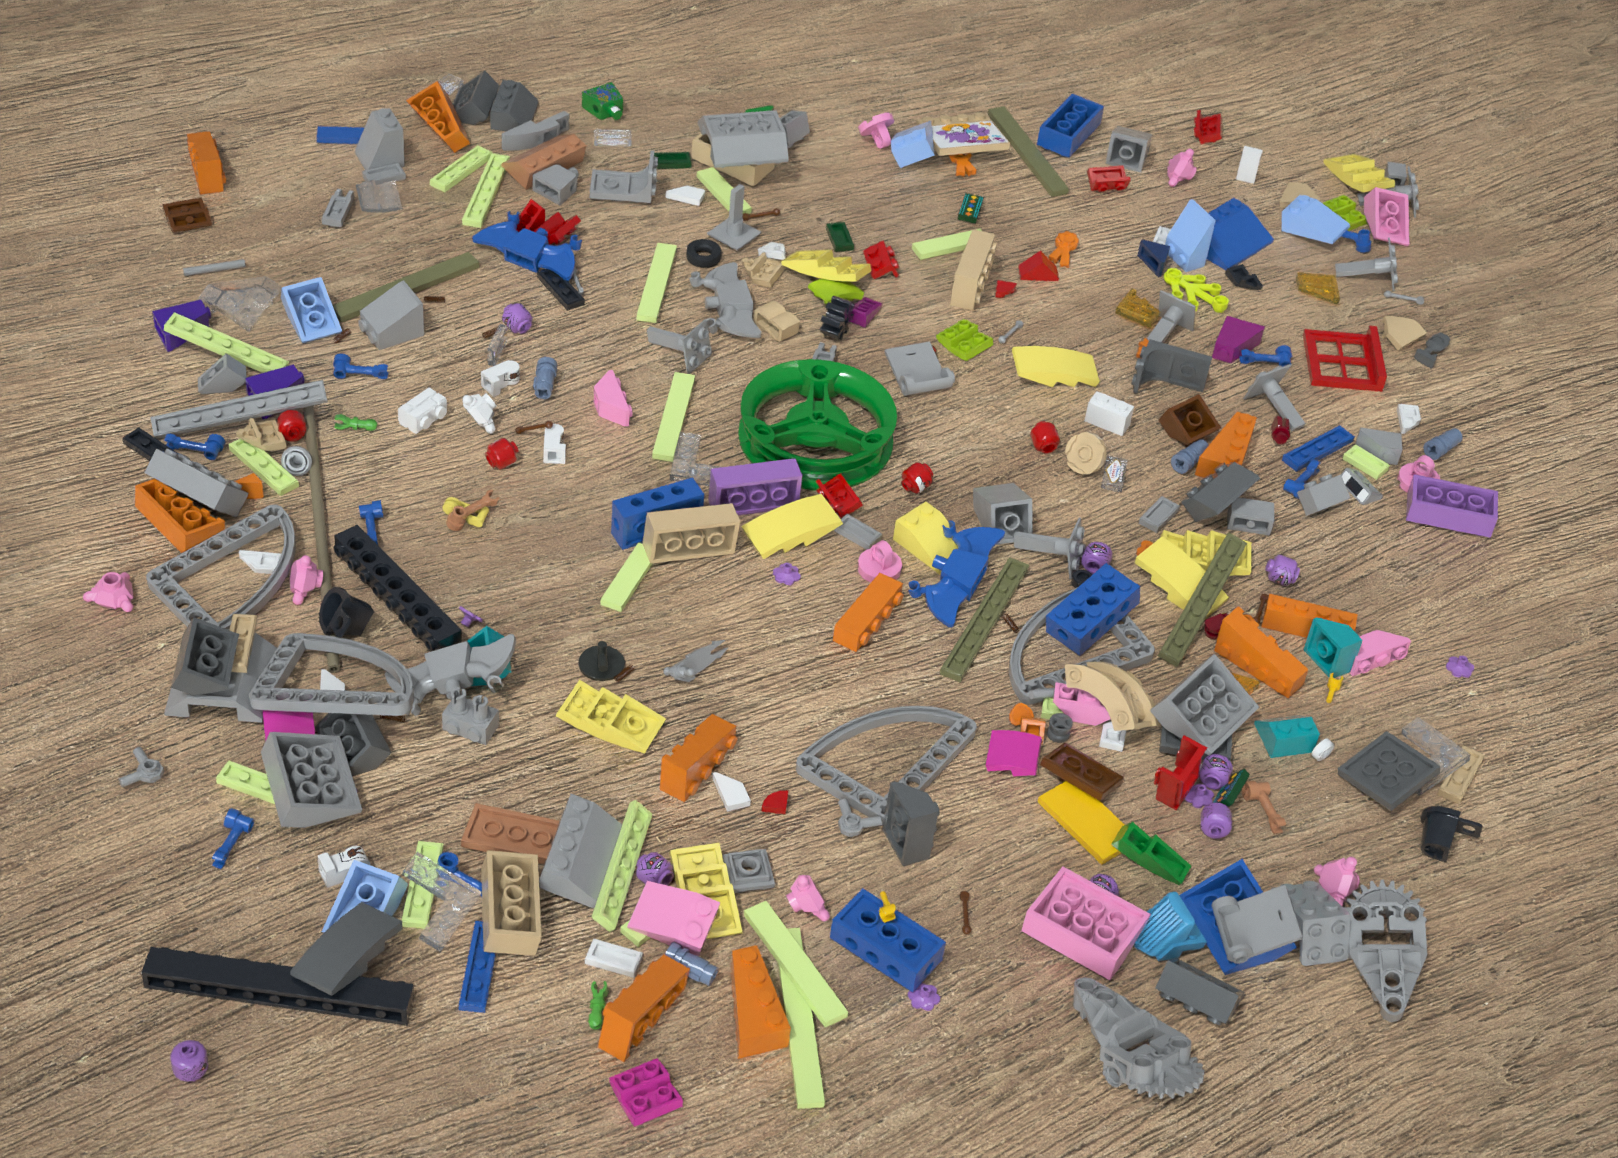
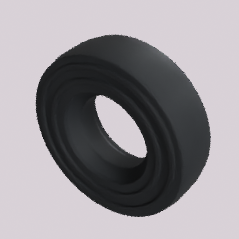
M698 239L692 241L687 246V260L696 267L710 268L717 265L721 260V247L712 240ZM705 251L711 254L704 256L697 254V252Z

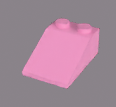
M1375 187L1364 196V214L1374 239L1388 242V238H1390L1391 243L1408 246V195Z
M647 881L627 928L667 945L676 942L682 945V949L687 948L690 950L689 953L699 956L717 915L720 902L696 892Z

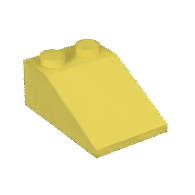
M928 502L919 505L895 522L893 540L939 575H941V570L932 567L935 556L939 555L948 559L952 551L958 549V546L952 540L953 537L947 538L943 534L942 525L950 528L949 522L940 511Z

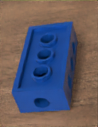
M689 478L613 500L611 534L622 550L634 547L638 543L642 544L647 513L703 507L704 493L694 478Z
M1105 563L1046 615V632L1081 656L1140 603V586Z
M862 888L832 919L830 938L900 985L914 992L942 961L946 941L897 910L894 912L896 916L894 920L883 922L879 915V908L884 906L882 900Z

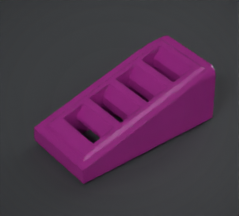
M864 297L855 304V308L852 311L854 317L849 322L865 328L882 308L883 303Z

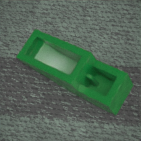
M1133 821L1121 827L1111 844L1138 865L1177 885L1182 884L1192 867L1156 834L1150 837Z

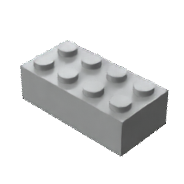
M156 449L145 471L147 475L210 508L234 517L238 516L249 494L241 490L243 485L233 480H228L222 474L207 469L208 467L198 462H193L189 457L170 449H166L165 452Z

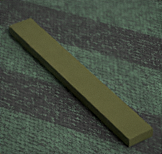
M1005 106L988 109V116L1050 196L1055 197L1068 194L1069 188Z
M466 252L332 306L337 318L341 322H345L360 316V311L401 281H405L411 290L417 293L479 268V261L469 252Z
M1228 532L1157 656L1178 667L1247 545L1245 541Z
M1010 557L1008 558L941 667L940 675L961 683L1027 574L1029 564Z

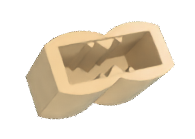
M771 301L755 309L754 322L759 328L767 331L776 341L781 342L798 333L799 319L791 312L786 311L780 303Z

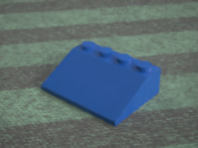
M1232 198L1208 213L1216 221L1206 259L1225 271L1227 268L1242 263L1274 241L1252 210L1238 199Z
M1243 859L1179 895L1193 916L1195 924L1207 941L1208 948L1225 975L1274 961L1297 948L1293 942L1251 957L1246 962L1240 964L1227 959L1212 910V903L1224 896H1232L1238 902L1263 893Z

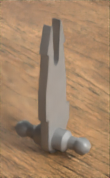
M725 640L711 641L712 644L692 651L685 656V659L671 668L665 667L663 673L666 676L671 675L675 680L692 681L695 679V674L704 670L715 659L721 658L728 648H723L711 654V651Z

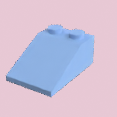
M931 121L898 132L892 138L891 151L900 168L934 156Z
M1299 195L1282 211L1281 231L1333 244L1350 228L1348 222L1317 199L1310 198L1307 195Z
M1193 199L1189 200L1167 235L1165 245L1170 246L1168 256L1185 272L1205 266L1216 221Z
M322 277L282 287V303L302 344L342 332Z
M354 860L322 932L324 933L344 914L361 902L392 916L402 900L408 883L398 875Z

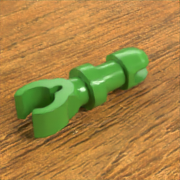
M342 414L335 415V420L343 421L342 424L335 423L334 428L341 430L353 427V430L364 428L368 431H374L377 428V422L374 419L360 420L358 417L350 419Z
M593 981L591 985L593 999L590 1001V1009L592 1011L589 1014L588 1023L595 1030L599 1029L603 1022L602 1011L606 1006L604 1000L609 992L606 981L603 982L604 987L599 993L596 990L598 988L596 982Z

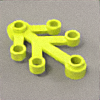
M1170 268L1164 273L1163 279L1171 285L1172 294L1182 300L1183 293L1180 291L1179 286L1183 287L1186 291L1188 302L1196 306L1195 312L1199 306L1195 295L1212 304L1213 310L1217 313H1223L1227 309L1228 298L1219 295L1222 288L1221 285L1217 283L1205 284L1206 277L1204 275H1182V272L1176 268Z

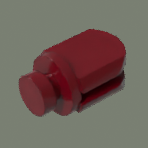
M1276 416L1273 420L1271 436L1278 444H1284L1290 438L1289 419L1284 418L1282 420V417Z
M1220 613L1205 620L1204 633L1208 638L1213 640L1218 638L1222 621L1228 615L1227 613Z

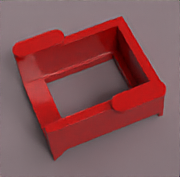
M1185 735L1182 737L1180 750L1176 755L1175 766L1177 767L1172 772L1162 766L1155 773L1154 785L1158 784L1156 792L1157 801L1177 811L1200 776L1202 756L1208 747Z

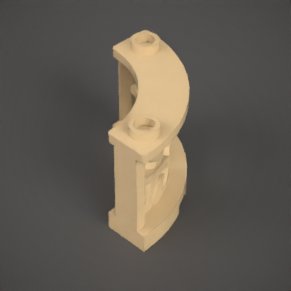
M1099 661L1087 662V666L1078 664L1065 665L1067 687L1082 689L1094 695L1106 708L1114 731L1160 725V722L1150 711L1155 706L1153 698L1147 694L1143 688V683L1132 673L1126 672L1115 664Z

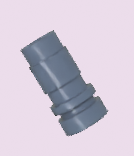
M542 357L537 361L533 388L535 395L540 399H548L553 390L558 363L551 357Z
M1453 428L1430 439L1423 447L1425 455L1429 456L1432 460L1439 459L1462 442V433L1458 429Z
M1200 439L1187 448L1180 450L1171 458L1173 469L1181 474L1189 471L1195 466L1200 455L1209 446L1208 443Z
M673 942L665 955L690 968L689 978L710 986L716 978L719 968L709 961L689 953V949H682V945Z

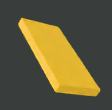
M1067 781L1038 797L1037 802L1101 865L1121 854L1111 844L1121 827L1125 824L1101 801Z

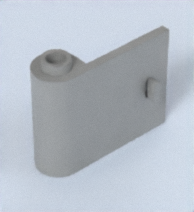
M930 341L885 349L884 351L904 396L950 388L955 382L954 372L948 367L941 368Z
M1286 885L1238 902L1232 896H1224L1216 899L1211 905L1227 959L1237 964L1244 963L1251 957L1303 939Z

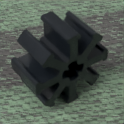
M832 296L831 303L828 302L825 307L827 310L826 315H822L821 322L823 324L820 327V332L842 340L844 333L847 334L849 330L848 322L853 320L854 314H852V311L855 308V304L843 298Z

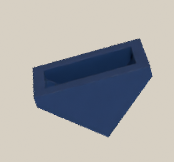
M1141 240L1137 256L1159 278L1162 277L1170 246Z

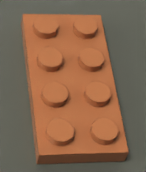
M475 803L461 839V847L483 852L489 850L538 855V863L545 864L560 821Z

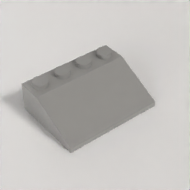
M1213 654L1189 673L1150 711L1166 730L1181 739L1185 735L1208 747L1205 754L1211 755L1259 706L1219 658Z
M283 732L269 733L261 750V755L281 827L306 828L361 813L362 807L340 736Z
M570 794L539 878V888L595 908L622 824L595 802Z

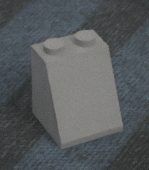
M382 108L371 112L357 144L355 154L365 170L399 163L401 167H404L403 128L390 108Z
M1117 126L1111 134L1105 164L1111 166L1124 165V169L1141 173L1150 149L1153 134Z
M401 281L360 311V320L358 321L360 330L367 334L369 341L372 344L374 343L379 350L424 336L423 303L406 282Z
M1008 483L973 488V509L981 526L998 528L1005 531L1004 538L998 544L1013 543L1015 531L1032 534V498L1016 484Z

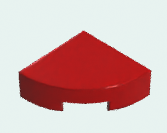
M997 280L995 297L1003 298L1007 294H1013L1017 283Z
M776 791L768 795L762 803L761 812L785 815L789 791Z

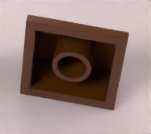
M1200 394L1167 409L1159 419L1169 437L1187 445L1221 429L1220 424Z

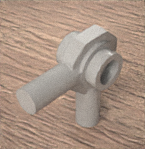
M137 747L133 750V754L139 762L137 771L119 778V782L122 787L140 780L142 782L154 783L161 779L164 769L159 761L148 759L143 749Z
M847 799L839 800L838 804L842 816L838 820L840 832L845 836L854 837L860 835L863 828L882 825L880 816L861 818L851 812Z

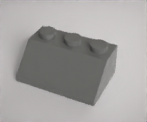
M485 70L460 87L453 101L455 111L463 124L475 125L479 121L484 122L489 117L488 112L493 106V101L496 98L500 85Z
M502 80L491 108V129L508 131L530 120L532 121L539 100L521 82Z
M1236 462L1227 465L1222 463L1214 469L1215 473L1212 476L1210 474L1200 481L1201 485L1198 488L1196 486L1186 493L1187 497L1181 502L1194 521L1198 522L1220 514L1255 484L1260 477Z
M193 617L182 636L171 688L193 696L227 690L239 634Z
M328 713L315 726L318 735L340 736L352 777L377 769L392 753L373 715Z
M894 781L890 782L883 832L904 867L930 859L931 849L934 846V833L937 830V817L940 811L937 803L932 801L928 793Z
M1178 958L1167 961L1155 989L1161 991L1159 995L1173 1002L1177 999L1184 1003L1183 1007L1193 1013H1197L1199 1010L1208 1015L1207 1020L1217 1025H1221L1222 1022L1225 1024L1230 1022L1246 993Z

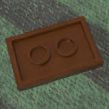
M1066 742L1043 757L1040 763L1042 767L1099 801L1118 788L1124 780V777Z

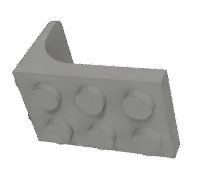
M654 150L650 152L648 166L639 172L593 169L589 198L651 203V196L655 195L658 157H654Z
M1305 881L1303 884L1297 885L1282 884L1287 887L1303 939L1299 940L1300 963L1304 966L1346 961L1349 957L1351 914L1315 881Z

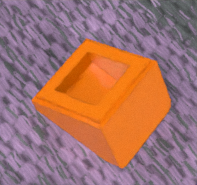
M254 473L235 481L243 485L241 490L249 493L246 499H260L264 497L262 481Z
M1022 716L1020 732L1041 737V745H1043L1046 721L1045 719Z

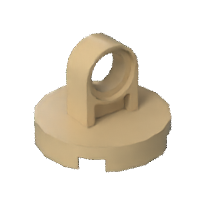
M1090 432L1074 435L1068 441L1065 449L1068 460L1067 464L1074 472L1079 474H1093L1104 465L1106 459V447L1103 440L1098 435Z

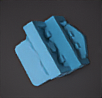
M1175 891L1167 893L1156 905L1147 911L1151 914L1150 918L1134 943L1138 950L1151 957L1155 956L1158 961L1179 958L1183 951L1202 949L1207 941L1195 924L1193 916L1179 894Z

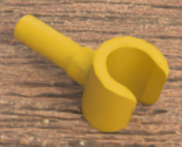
M1334 673L1330 674L1327 683L1329 688L1326 698L1327 703L1332 702L1335 691L1341 688L1343 676L1337 680L1333 678Z
M882 891L880 892V897L884 906L879 908V915L883 922H888L896 918L894 914L896 906L893 903L890 904L886 892Z

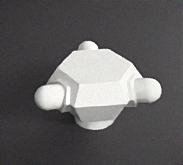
M487 393L482 397L479 394L465 395L462 401L467 412L480 427H485L487 433H494L495 426L492 417L494 415L493 409L497 407Z

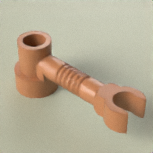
M488 490L480 500L465 508L455 506L448 515L447 527L453 531L461 530L467 516L483 507L497 505L500 497L491 499L490 496L493 490Z
M1246 781L1241 790L1243 798L1245 800H1259L1269 818L1272 833H1283L1280 826H1286V821L1277 814L1268 798L1271 792L1269 783L1267 781L1257 783L1256 781Z

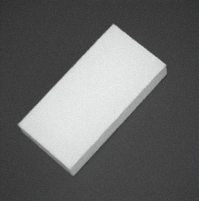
M1244 146L1236 180L1254 184L1262 150Z
M593 939L585 957V964L634 978L642 961L643 952Z

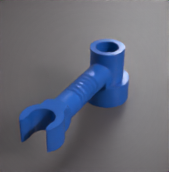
M1362 229L1358 233L1346 230L1340 236L1355 240L1358 252H1368L1371 250L1369 230Z
M1282 345L1276 348V355L1258 354L1248 349L1241 350L1242 356H1239L1240 363L1242 364L1265 361L1279 363V366L1283 367L1291 364L1292 352L1289 346Z
M340 353L334 357L333 375L338 379L345 378L346 373L373 375L379 379L388 378L389 372H387L388 365L386 364L374 365L373 367L350 365L351 358L346 354Z
M166 434L164 439L167 442L166 445L173 450L184 448L204 452L205 458L209 460H215L226 443L225 439L218 434H211L205 443L183 440L174 434Z
M1312 459L1307 469L1295 481L1291 479L1286 480L1283 490L1292 493L1295 498L1299 499L1297 492L1305 489L1303 485L1306 484L1305 482L1311 476L1318 474L1320 469H1317L1321 462Z
M381 500L372 501V504L359 505L360 517L366 520L367 535L377 545L375 519L384 517Z
M229 809L224 820V827L231 829L222 846L215 851L212 857L215 861L212 866L220 869L224 867L229 853L242 831L250 833L255 819L242 815V812L239 810Z
M444 852L439 855L437 868L440 880L448 882L455 879L471 887V889L477 891L482 896V882L458 870L459 860L454 853Z

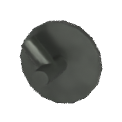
M600 641L598 646H592L583 651L579 657L578 666L587 678L595 681L613 680L615 676L624 670L625 660L617 649L607 646L605 641Z

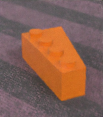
M438 81L406 100L421 119L454 153L470 144L449 95Z
M210 131L187 134L188 151L199 193L224 192L223 184H226L225 172H223L216 139L212 138Z
M1236 412L1200 455L1195 475L1204 478L1214 474V469L1222 463L1227 465L1236 462L1242 466L1257 417Z
M152 479L135 485V507L181 553L225 530V521L219 517L215 519L210 516V511L205 508L200 510L195 507L193 501L187 497L181 498L177 496V491L159 480Z
M1238 606L1223 619L1214 651L1289 699L1303 686L1308 668L1287 649H1280L1276 643L1277 640L1271 635L1267 637L1258 629L1260 625L1253 619L1249 621L1243 615L1244 611Z
M711 714L696 728L694 735L689 733L685 737L682 746L677 744L672 748L673 754L671 756L665 754L662 757L660 790L682 802H685L690 795L693 796L697 792L699 784L709 778L716 764L719 765L723 761L725 753L729 749L732 750L736 745L737 726Z
M754 945L733 950L730 971L738 1059L788 1047L791 1028L758 946Z
M665 954L656 962L652 961L642 975H637L628 988L622 989L618 998L613 1002H608L605 1006L598 1048L625 1062L630 1056V1047L632 1045L638 1046L641 1043L647 1027L653 1028L663 1010L667 1011L686 988L690 968Z

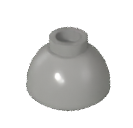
M292 446L283 452L281 464L291 475L302 476L310 470L312 457L307 449L301 446Z

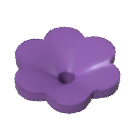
M791 563L781 564L773 570L775 581L778 583L793 585L794 581H799L801 577L798 573V568L792 566Z
M462 606L459 607L464 614V618L461 621L463 625L469 627L472 621L483 622L482 618Z
M1462 655L1459 658L1453 656L1449 658L1446 669L1451 671L1452 675L1457 678L1461 676L1469 678L1474 671V665L1469 663L1466 656Z
M1197 784L1191 788L1185 800L1192 803L1195 808H1202L1213 802L1214 793L1207 789L1205 785Z
M921 983L914 992L910 990L908 992V998L912 1000L911 1005L916 1009L922 1008L925 1011H930L934 1005L940 1002V996L933 985Z

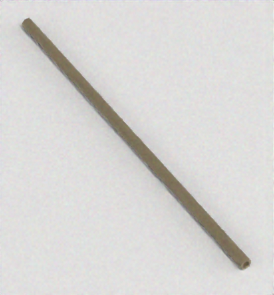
M313 405L303 407V414L307 427L305 434L307 450L312 457L309 477L318 569L323 571V580L320 587L322 602L326 593L332 589ZM326 652L328 671L330 673L339 672V654Z

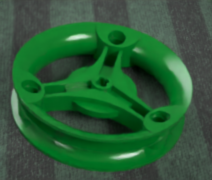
M805 359L789 361L772 366L758 374L751 380L743 392L740 405L741 420L738 429V439L744 455L751 464L795 458L802 474L801 489L817 490L819 487L816 480L820 479L824 485L840 473L850 487L859 485L877 475L886 466L891 457L894 442L893 433L897 423L895 403L881 383L857 368L828 360ZM797 391V393L807 397L805 402L792 407L783 421L768 425L757 419V414L763 405L777 396ZM842 395L862 405L872 414L878 428L866 433L849 423L845 412L833 405L830 398ZM813 398L823 399V401H813ZM803 444L811 447L830 446L850 452L853 455L836 459H814L798 456L781 448Z

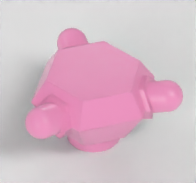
M1192 149L1180 152L1173 159L1169 160L1168 177L1170 180L1168 183L1171 187L1176 186L1178 182L1185 179L1191 180L1195 175L1196 167L1193 166L1192 157L1194 151Z
M307 555L296 560L291 566L290 590L294 593L293 603L295 605L302 604L307 592L312 591L315 587L320 588L322 585L323 571L317 569V565Z
M115 572L106 573L94 588H91V591L83 594L84 601H95L96 604L114 610L122 608L125 612H131L133 610L131 603L133 590L132 583L129 581L130 575L126 572L121 574Z
M1354 857L1329 861L1324 866L1316 865L1314 868V873L1320 876L1319 882L1321 886L1342 907L1346 897L1358 888L1360 882L1358 874L1355 873L1357 860Z
M799 875L790 888L792 892L786 895L792 908L796 913L800 910H803V912L811 911L821 921L829 920L830 913L824 908L825 900L810 875Z

